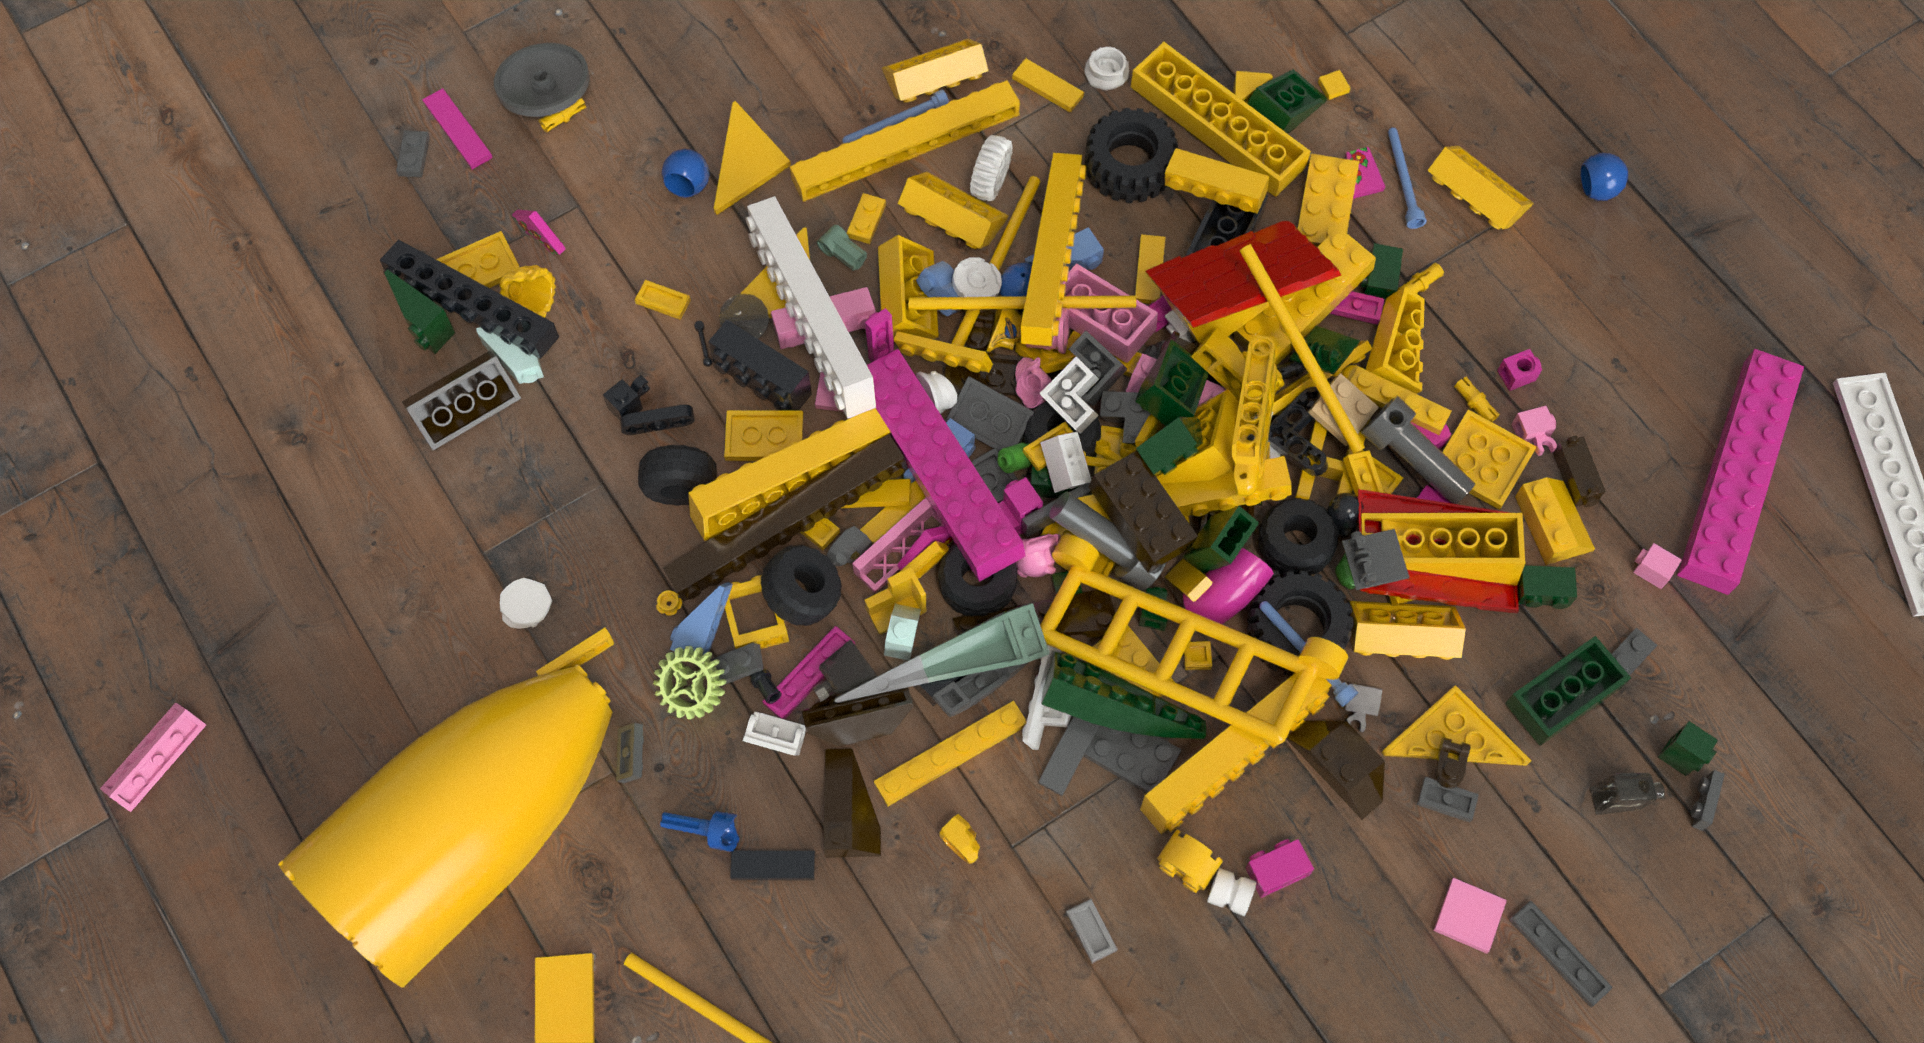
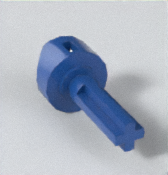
M716 811L711 820L666 812L662 814L661 827L707 836L710 848L734 851L739 842V836L734 824L737 814Z

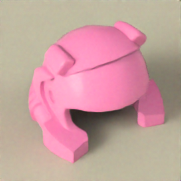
M1046 534L1031 539H1021L1026 556L1015 562L1016 568H1018L1017 574L1024 578L1027 576L1035 578L1054 574L1056 568L1053 567L1055 561L1052 558L1054 546L1061 539V535Z

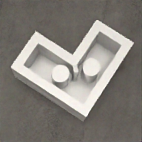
M1077 357L1039 393L1080 434L1099 416L1081 398L1099 378Z

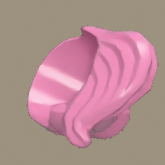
M1024 357L1016 366V394L1022 399L1023 404L1027 408H1035L1046 401L1039 393L1051 382L1050 377L1039 368V357L1035 360Z

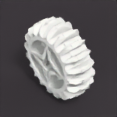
M990 135L985 140L971 176L970 191L973 196L987 201H993L998 196L1011 161L1013 149L1011 141L994 135Z

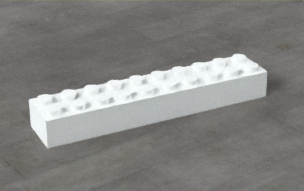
M774 196L747 206L749 217H746V222L749 230L752 232L749 234L750 242L753 248L757 247L759 249V259L762 265H767L770 281L776 282L779 298L781 300L785 299V307L789 317L795 318V327L799 336L804 335V343L808 353L814 354V363L818 372L824 373V382L828 391L834 392V401L838 410H843L848 419L876 408L873 376L776 197Z

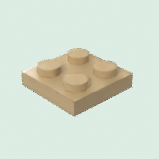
M1340 373L1330 383V386L1358 434L1379 407ZM1320 396L1308 413L1347 446V441Z

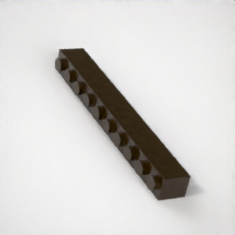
M888 434L663 567L683 602L687 599H694L709 586L720 584L724 577L729 574L739 572L751 561L765 557L776 546L785 545L791 541L793 536L810 530L814 527L815 523L823 518H830L845 505L854 504L865 493L873 492L879 489L882 483L887 480L901 476L908 468L905 457Z

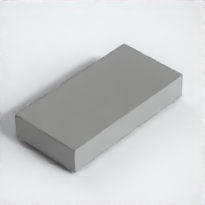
M1092 899L1066 911L1091 963L1117 951Z

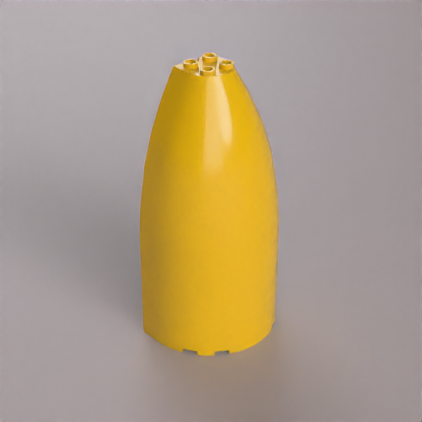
M578 664L573 668L569 667L536 676L502 688L463 707L421 735L386 763L278 864L282 872L293 881L292 884L340 934L347 940H351L353 947L375 966H378V970L401 988L417 975L516 878L567 815L585 784L601 748L613 712L608 705L611 701L605 695L606 691L597 682L592 684L587 678V673Z

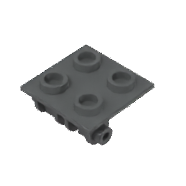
M1395 529L1365 536L1358 531L1351 534V539L1342 541L1356 590L1409 579Z

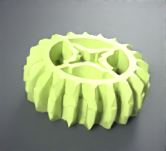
M686 646L684 650L679 647L675 649L674 653H667L665 655L667 660L663 659L658 663L662 669H657L654 672L656 676L660 677V679L655 680L653 683L655 686H660V690L656 691L655 695H662L664 698L661 700L660 705L663 706L668 703L667 712L669 713L677 709L676 714L679 718L685 714L687 719H693L695 715L701 718L705 715V712H712L714 710L713 705L717 706L721 703L718 696L725 694V691L719 687L726 684V680L719 678V675L723 674L725 670H717L715 667L719 664L720 660L716 659L711 662L712 653L707 652L703 655V648L701 647L693 650L692 646ZM682 661L692 662L701 669L693 671L688 666L685 667ZM673 675H674L675 678H676V686H675V687H673V683H672V676H673ZM693 677H696L694 680H692L693 684H691L690 687L688 686L683 689V687L687 685V681L689 680V678L691 679ZM705 677L707 678L708 684L707 692L703 686V680ZM687 694L691 699H695L697 703L686 702L679 696Z

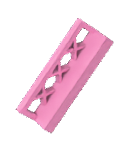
M927 497L852 563L854 574L874 593H877L888 583L887 578L901 571L897 566L898 564H887V556L891 552H902L903 558L905 552H908L911 548L905 547V540L910 535H921L924 532V522L931 516L941 524L940 526H944ZM872 569H883V577L876 584L866 576Z
M175 703L100 789L131 812L203 730L206 724L184 707Z

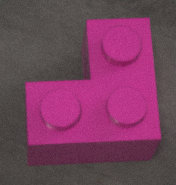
M1026 477L1020 481L1014 480L1010 482L1004 489L1003 501L998 503L1018 535L1023 534L1022 519L1043 507V501Z

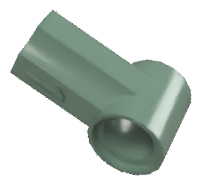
M836 224L817 240V245L824 254L829 257L835 256L853 271L858 270L867 258V253L852 242L847 233Z

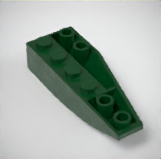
M1054 653L1042 690L1041 705L1087 722L1119 731L1167 738L1205 739L1207 735L1206 721L1200 716L1192 714L1100 667L1079 661L1070 654Z

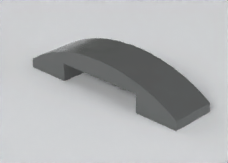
M1028 663L969 674L957 683L953 681L935 693L932 698L950 718L989 696Z
M1073 717L1038 784L1063 796L1100 725Z

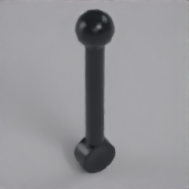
M697 321L694 327L699 333L704 355L703 365L710 367L713 361L709 357L703 333L705 326L702 321Z

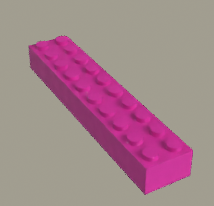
M899 349L868 364L867 367L873 376L876 410L889 428L891 438L905 457L907 467L979 582L1024 558L1026 555L1023 541Z
M1754 349L1743 363L1677 576L1729 595L1740 584L1804 366Z

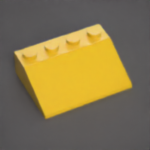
M1229 389L1197 406L1193 417H1198L1200 420L1203 444L1197 447L1199 452L1188 460H1185L1183 457L1176 462L1177 468L1165 476L1163 473L1156 474L1155 476L1161 484L1213 480L1218 476H1225L1232 471L1234 465L1232 462V443L1239 401Z

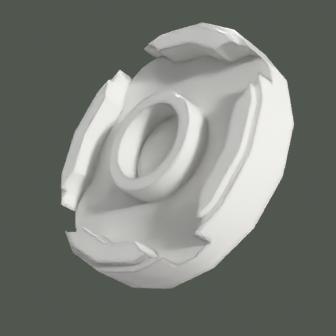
M979 257L962 260L955 268L952 276L953 289L959 297H996L1002 285L1001 274L997 267L992 263L984 262L985 259Z

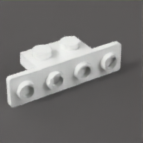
M1049 645L1047 647L1050 654L1041 657L1039 674L1035 678L1033 698L1029 703L1027 723L1022 732L1023 742L1033 750H1039L1044 726L1068 727L1071 715L1041 705L1042 690L1054 653L1062 654V651Z

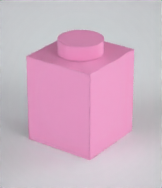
M1653 543L1648 550H1641L1634 561L1638 563V566L1633 573L1662 589L1671 579L1682 560Z

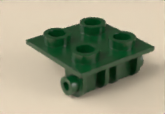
M1315 326L1306 338L1303 337L1321 370L1333 375L1360 343V340L1319 326ZM1295 351L1290 359L1302 363Z

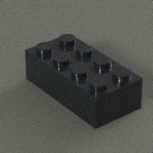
M1265 195L1258 214L1251 211L1246 212L1238 207L1220 204L1212 200L1186 256L1209 246H1218L1250 231L1254 233L1264 213L1268 195Z
M726 320L708 341L714 363L713 366L718 372L724 375L726 373L729 374L737 384L742 387H749L760 399H767L774 403V406L779 411H799L812 395L809 371L729 320Z

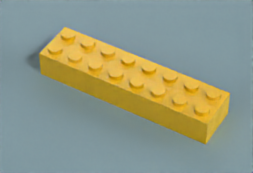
M1163 42L1133 70L1132 89L1232 165L1269 176L1268 192L1273 196L1277 197L1306 168L1311 153L1310 150L1167 43Z
M876 408L858 414L846 421L840 420L824 431H816L800 442L794 441L778 452L766 454L761 460L754 463H746L737 471L730 474H722L715 481L706 485L696 486L689 492L690 517L705 542L884 436L890 435V430Z
M1294 673L1251 708L1247 714L1274 725L1298 674ZM1316 675L1291 727L1292 732L1304 724V719L1309 713L1314 716L1325 706L1324 702L1330 697L1328 692L1332 686L1327 679ZM1231 725L1144 796L1140 810L1161 835L1167 830L1172 833L1183 823L1182 819L1186 814L1190 813L1192 816L1204 806L1203 802L1208 796L1212 799L1223 791V786L1229 779L1234 782L1245 772L1244 768L1249 763L1254 765L1264 757V752L1269 746L1275 748L1279 744L1272 743Z

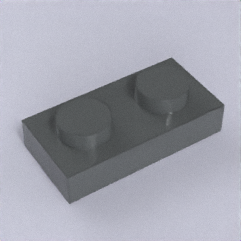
M404 130L396 169L398 176L423 177L430 140L428 132Z
M1635 628L1612 655L1624 670L1631 675L1656 648L1657 644L1639 629Z
M754 642L711 659V662L716 659L720 660L719 664L715 667L717 670H725L723 674L719 675V678L726 680V684L764 670L760 644Z
M632 723L618 729L617 782L627 783L642 778L643 724Z
M1713 770L1706 777L1703 776L1697 789L1700 792L1699 801L1695 802L1691 811V817H1694L1693 828L1703 831L1712 825L1725 776L1724 773Z
M1425 777L1416 805L1471 822L1479 794L1458 787L1452 789L1445 788L1437 780Z

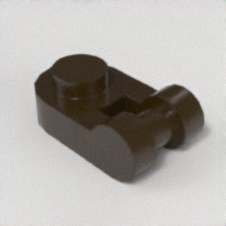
M995 312L979 313L976 321L983 322L985 325L984 327H978L974 324L965 343L967 348L979 351L987 349Z
M1442 738L1435 768V778L1441 786L1452 789L1462 782L1470 753V744L1462 742L1460 745L1453 743L1452 739ZM1448 754L1458 755L1457 760L1448 758Z

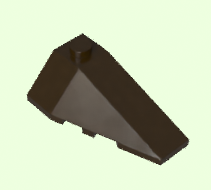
M825 749L824 852L826 858L881 856V827L853 749Z

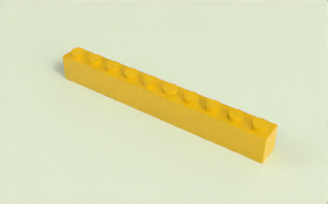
M1008 80L995 83L989 88L979 92H972L966 97L952 100L936 109H929L916 117H909L901 123L886 126L878 132L866 134L850 143L841 144L838 148L828 152H821L817 156L805 161H798L790 166L791 180L802 201L805 202L1019 116L1020 101Z
M1053 153L1021 322V344L1052 346L1053 337L1059 335L1060 321L1056 320L1062 317L1063 302H1060V299H1065L1066 284H1063V281H1068L1069 267L1066 264H1071L1072 249H1069V246L1074 247L1075 232H1072V229H1077L1078 215H1075V212H1080L1081 198H1078V196L1083 195L1084 182L1081 180H1085L1086 165H1082V155Z

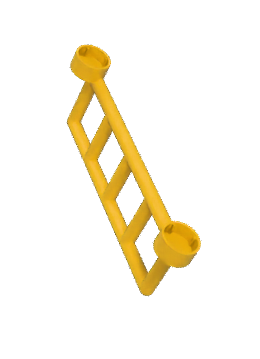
M1070 534L1062 535L1052 553L1054 561L1069 572L1040 624L1047 645L1272 743L1282 744L1286 740L1316 675L1325 679L1336 680L1340 677L1348 660V654L1340 646L1319 637L1308 638L1300 656L1294 655L1093 571L1092 569L1099 558V552L1089 542ZM1081 583L1122 600L1098 648L1055 631ZM1137 606L1180 624L1155 673L1112 655ZM1195 631L1238 649L1214 699L1170 680ZM1253 656L1298 674L1274 725L1229 706Z

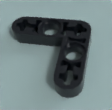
M1316 387L1306 388L1270 424L1268 442H1270L1271 447L1312 476H1319L1326 472L1328 469L1327 458L1323 451L1298 433L1313 419L1308 411L1315 401L1309 402L1308 399H1315L1316 397L1318 399L1321 396ZM1293 413L1302 414L1301 420L1297 422L1289 421V417ZM1274 433H1277V434L1282 433L1283 438L1286 440L1285 444H1284L1283 439H1281L1279 436H1276V437L1274 438L1273 434H1274ZM1295 444L1304 446L1303 450L1297 454L1291 453L1290 448ZM1309 455L1310 458H1311L1312 460H1314L1315 462H1317V461L1320 460V463H1321V464H1320V465H1317V464L1311 465L1310 459L1307 458V456Z

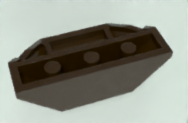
M908 687L860 697L843 703L835 702L834 700L837 696L833 695L815 703L810 709L806 708L802 711L807 733L838 747L892 734L912 710L913 702Z
M1306 721L1287 737L1289 743L1361 820L1383 802L1385 761L1347 721Z

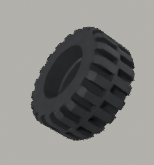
M1122 108L1120 112L1118 110L1109 112L1108 117L1106 115L1098 119V124H1094L1090 129L1086 142V174L1091 179V184L1096 189L1100 188V193L1104 196L1110 195L1116 201L1120 199L1126 200V203H1133V200L1144 202L1147 201L1149 196L1151 199L1158 196L1160 191L1162 192L1168 187L1165 185V170L1175 149H1178V140L1175 138V132L1172 127H1167L1168 122L1162 117L1158 119L1157 114L1151 111L1146 113L1141 108H1137V110ZM1131 145L1144 149L1150 154L1152 159L1141 165H1126L1117 161L1110 152L1118 147Z
M1299 570L1298 575H1294L1293 571L1284 572L1282 578L1279 575L1272 577L1269 583L1255 596L1247 618L1249 623L1247 635L1300 656L1301 653L1260 610V604L1263 601L1269 602L1276 611L1286 606L1297 605L1310 609L1318 616L1324 630L1321 638L1337 644L1344 650L1352 634L1353 618L1350 616L1352 608L1350 603H1344L1346 598L1342 590L1337 592L1334 589L1336 584L1333 581L1325 582L1322 580L1323 575L1315 573L1314 576H1310L1308 571ZM1273 663L1269 667L1274 671H1277L1278 668L1285 670L1284 675H1293L1292 671Z

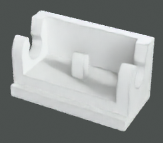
M1078 432L1059 435L1040 442L1055 493L1091 482Z
M755 711L754 715L751 714L743 741L796 756L800 755L806 728L805 725Z

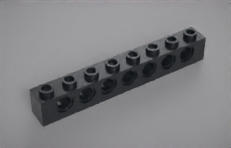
M399 239L379 260L384 269L383 273L387 270L391 271L430 300L441 304L446 311L450 313L456 312L466 322L478 324L486 333L498 335L506 344L518 346L522 352L529 356L532 354L541 359L559 338L553 322Z

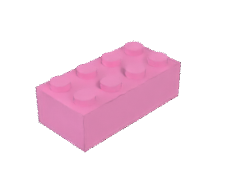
M1077 263L1069 271L1068 281H1063V284H1066L1065 296L1128 295ZM1136 300V308L1068 309L1069 328L1081 335L1087 331L1111 354L1126 363L1129 362L1157 329L1158 312Z

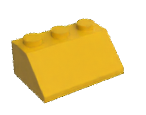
M1546 477L1521 486L1515 499L1545 565L1595 550L1564 481Z

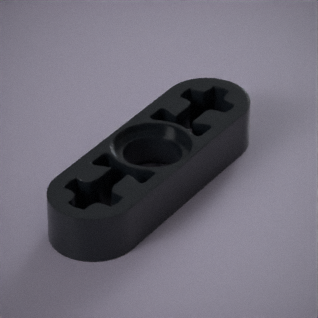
M677 405L630 413L620 418L621 432L625 435H637L688 426L695 421L693 407L690 405Z

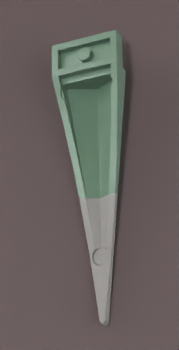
M1033 603L1002 612L836 697L834 701L842 702L934 681L1025 664L1047 656L1050 653Z

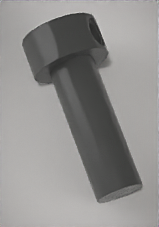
M1396 395L1361 430V434L1378 450H1382L1385 446L1389 445L1447 501L1457 504L1472 490L1475 482L1411 423L1416 412Z
M1064 492L1051 508L1049 517L1077 537L1089 542L1099 552L1117 563L1115 575L1130 586L1143 591L1151 586L1163 571L1166 563L1147 573L1115 525L1071 493Z

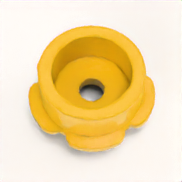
M664 591L657 598L658 604L656 608L661 614L665 613L667 616H672L682 607V599L674 591Z

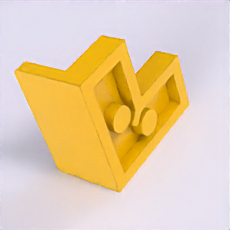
M911 567L887 578V589L864 600L865 609L879 634L888 632L895 604L921 609L920 615L927 612L926 593Z

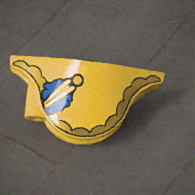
M996 309L992 334L986 351L991 352L998 347L1013 350L1014 345L1020 342L1023 315L1016 309Z

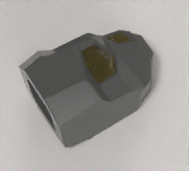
M852 526L846 529L833 543L827 553V557L833 565L845 566L858 559L872 546V542L866 534Z

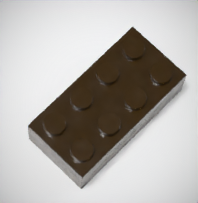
M1138 451L1129 454L1093 475L1088 488L1147 573L1192 547L1198 537Z

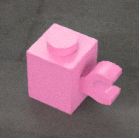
M1547 406L1520 412L1516 415L1511 424L1516 436L1529 443H1534L1536 446L1535 452L1538 456L1544 453L1542 445L1548 446L1551 453L1556 450V441L1551 438L1556 429V420L1554 415L1549 413Z

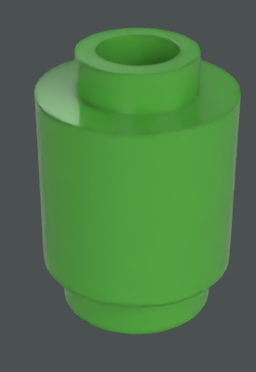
M1018 443L999 451L998 465L1005 473H1013L1031 466L1032 463L1023 453V448L1028 444Z

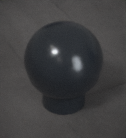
M1340 493L1334 496L1328 504V515H1330L1337 526L1339 535L1349 536L1356 532V526L1358 525V497L1352 493ZM1361 501V513H1362V510L1364 509V505H1363V503H1362V501Z

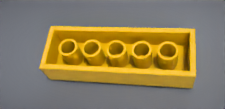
M1339 226L1317 248L1325 257L1332 261L1342 276L1281 297L1303 337H1306L1315 326L1326 318L1374 270L1376 257ZM1271 306L1234 332V340L1246 351H1248L1249 343L1253 338L1258 336L1271 338L1275 343L1274 363L1276 366L1294 349ZM1262 346L1258 347L1255 351L1265 354L1269 349Z

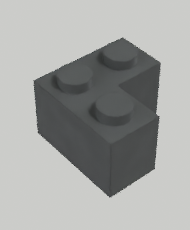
M1087 331L1069 348L1099 378L1082 396L1086 402L1094 406L1101 399L1102 391H1108L1126 372L1127 368Z
M1102 391L1100 417L1106 422L1124 423L1123 443L1132 444L1136 447L1135 440L1148 416L1151 414L1135 402L1138 395L1137 392Z

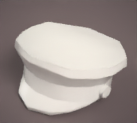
M1103 47L1092 51L1091 57L1086 63L1084 73L1091 86L1107 91L1122 86L1128 80L1129 64L1121 51L1112 47Z
M931 371L929 374L923 372L916 374L917 379L939 413H943L957 403L956 390L946 377L936 371Z
M526 578L513 581L500 594L502 620L511 628L536 627L545 618L552 604V599L546 586Z

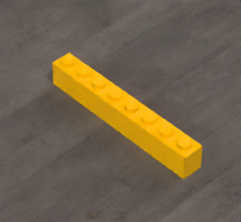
M1285 456L1265 460L1263 475L1258 480L1257 488L1251 496L1237 495L1234 479L1235 466L1227 475L1218 476L1213 480L1162 484L1184 517L1190 515L1203 516L1210 511H1226L1244 504L1253 506L1264 500L1272 499L1277 501L1292 495ZM1094 495L1078 498L1111 521Z

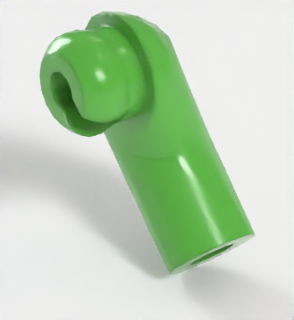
M1344 554L1335 568V573L1340 584L1350 590L1355 588L1346 554Z

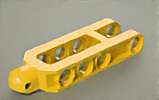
M1266 336L1253 338L1249 343L1232 443V462L1235 464V490L1238 496H1251L1257 488L1258 480L1263 475L1277 384V367L1274 363L1275 343ZM1262 346L1269 349L1265 354H1257L1255 352L1258 347ZM1257 412L1259 416L1254 420L1251 419L1250 416ZM1253 434L1255 439L1251 442L1248 441L1247 437Z
M1347 366L1341 374L1351 381L1358 366ZM1316 419L1309 442L1322 451L1327 429ZM1360 431L1358 433V436L1360 437L1364 445L1365 437L1361 434ZM1348 447L1346 455L1353 454L1351 448ZM1309 455L1307 456V458L1310 459L1311 465H1313V464L1320 465V464H1321V463H1320V460L1317 461V462H1315L1314 460H1312V459L1310 458ZM1326 457L1328 469L1319 476L1339 481L1336 495L1352 493L1353 487L1344 461ZM1303 469L1295 498L1308 500L1315 476L1308 474Z

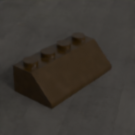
M488 351L402 401V404L431 449L435 450L520 400L521 397L497 356L493 352Z

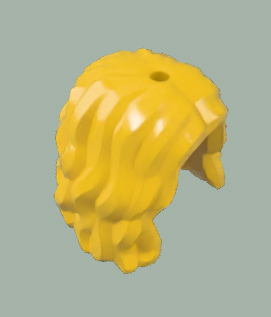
M538 265L522 266L508 271L501 278L499 294L545 318L547 312L551 309V305L554 303L555 277L547 268H541Z

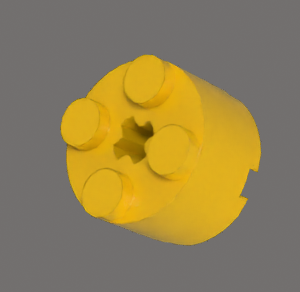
M1179 830L1174 832L1157 857L1160 861L1159 869L1172 878L1175 874L1184 881L1182 884L1194 893H1197L1199 889L1205 890L1223 861L1219 857L1216 861L1212 859L1210 855L1213 851L1188 834L1181 838Z

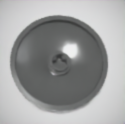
M540 43L516 51L501 63L494 76V88L500 103L513 113L530 117L551 115L567 109L583 96L590 82L588 65L583 55L576 49L559 43Z

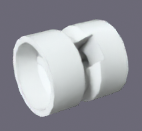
M1219 868L1207 902L1221 908L1229 904V909L1232 912L1245 916L1256 887V881L1246 877L1236 880L1233 872Z

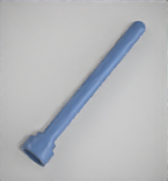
M943 89L933 93L930 100L843 137L842 142L843 144L853 142L866 134L878 132L886 126H893L909 117L925 113L929 109H936L946 105L949 102L948 97Z
M1392 127L1388 130V135L1408 208L1405 215L1406 224L1410 229L1420 228L1426 224V217L1424 211L1417 207L1398 131Z
M1261 602L1260 610L1301 653L1305 641L1269 602ZM1339 678L1336 680L1327 679L1334 689L1333 693L1336 695V701L1342 707L1359 693L1352 684L1342 683Z

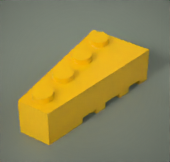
M1405 286L1386 298L1366 370L1418 394L1422 391L1419 373L1423 372V362H1420V350L1423 349V340L1421 339L1420 332L1424 328L1425 299Z

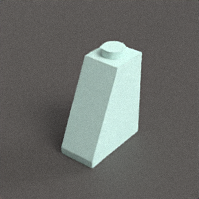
M481 327L476 328L482 344L488 351L493 352L497 356L501 365L519 384L532 383L544 377L538 357L532 354L530 356L525 354L514 344H506L494 333L488 334Z
M895 604L886 636L884 656L910 660L921 609Z

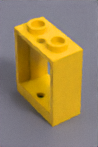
M762 575L755 576L751 581L744 583L732 582L733 585L725 611L736 649L753 642L760 644L761 649L789 642L784 620L779 618L776 613L778 625L742 635L738 633L730 600L762 592Z

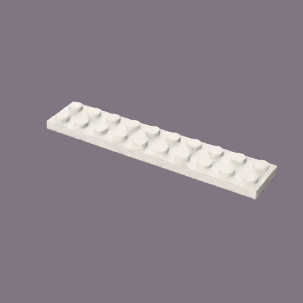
M1886 373L1838 378L1833 382L1912 616H1924V479Z

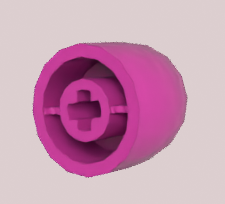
M1242 548L1230 565L1205 574L1213 583L1196 601L1193 602L1183 594L1185 608L1210 620L1224 624L1242 610L1261 591L1274 572L1260 558Z

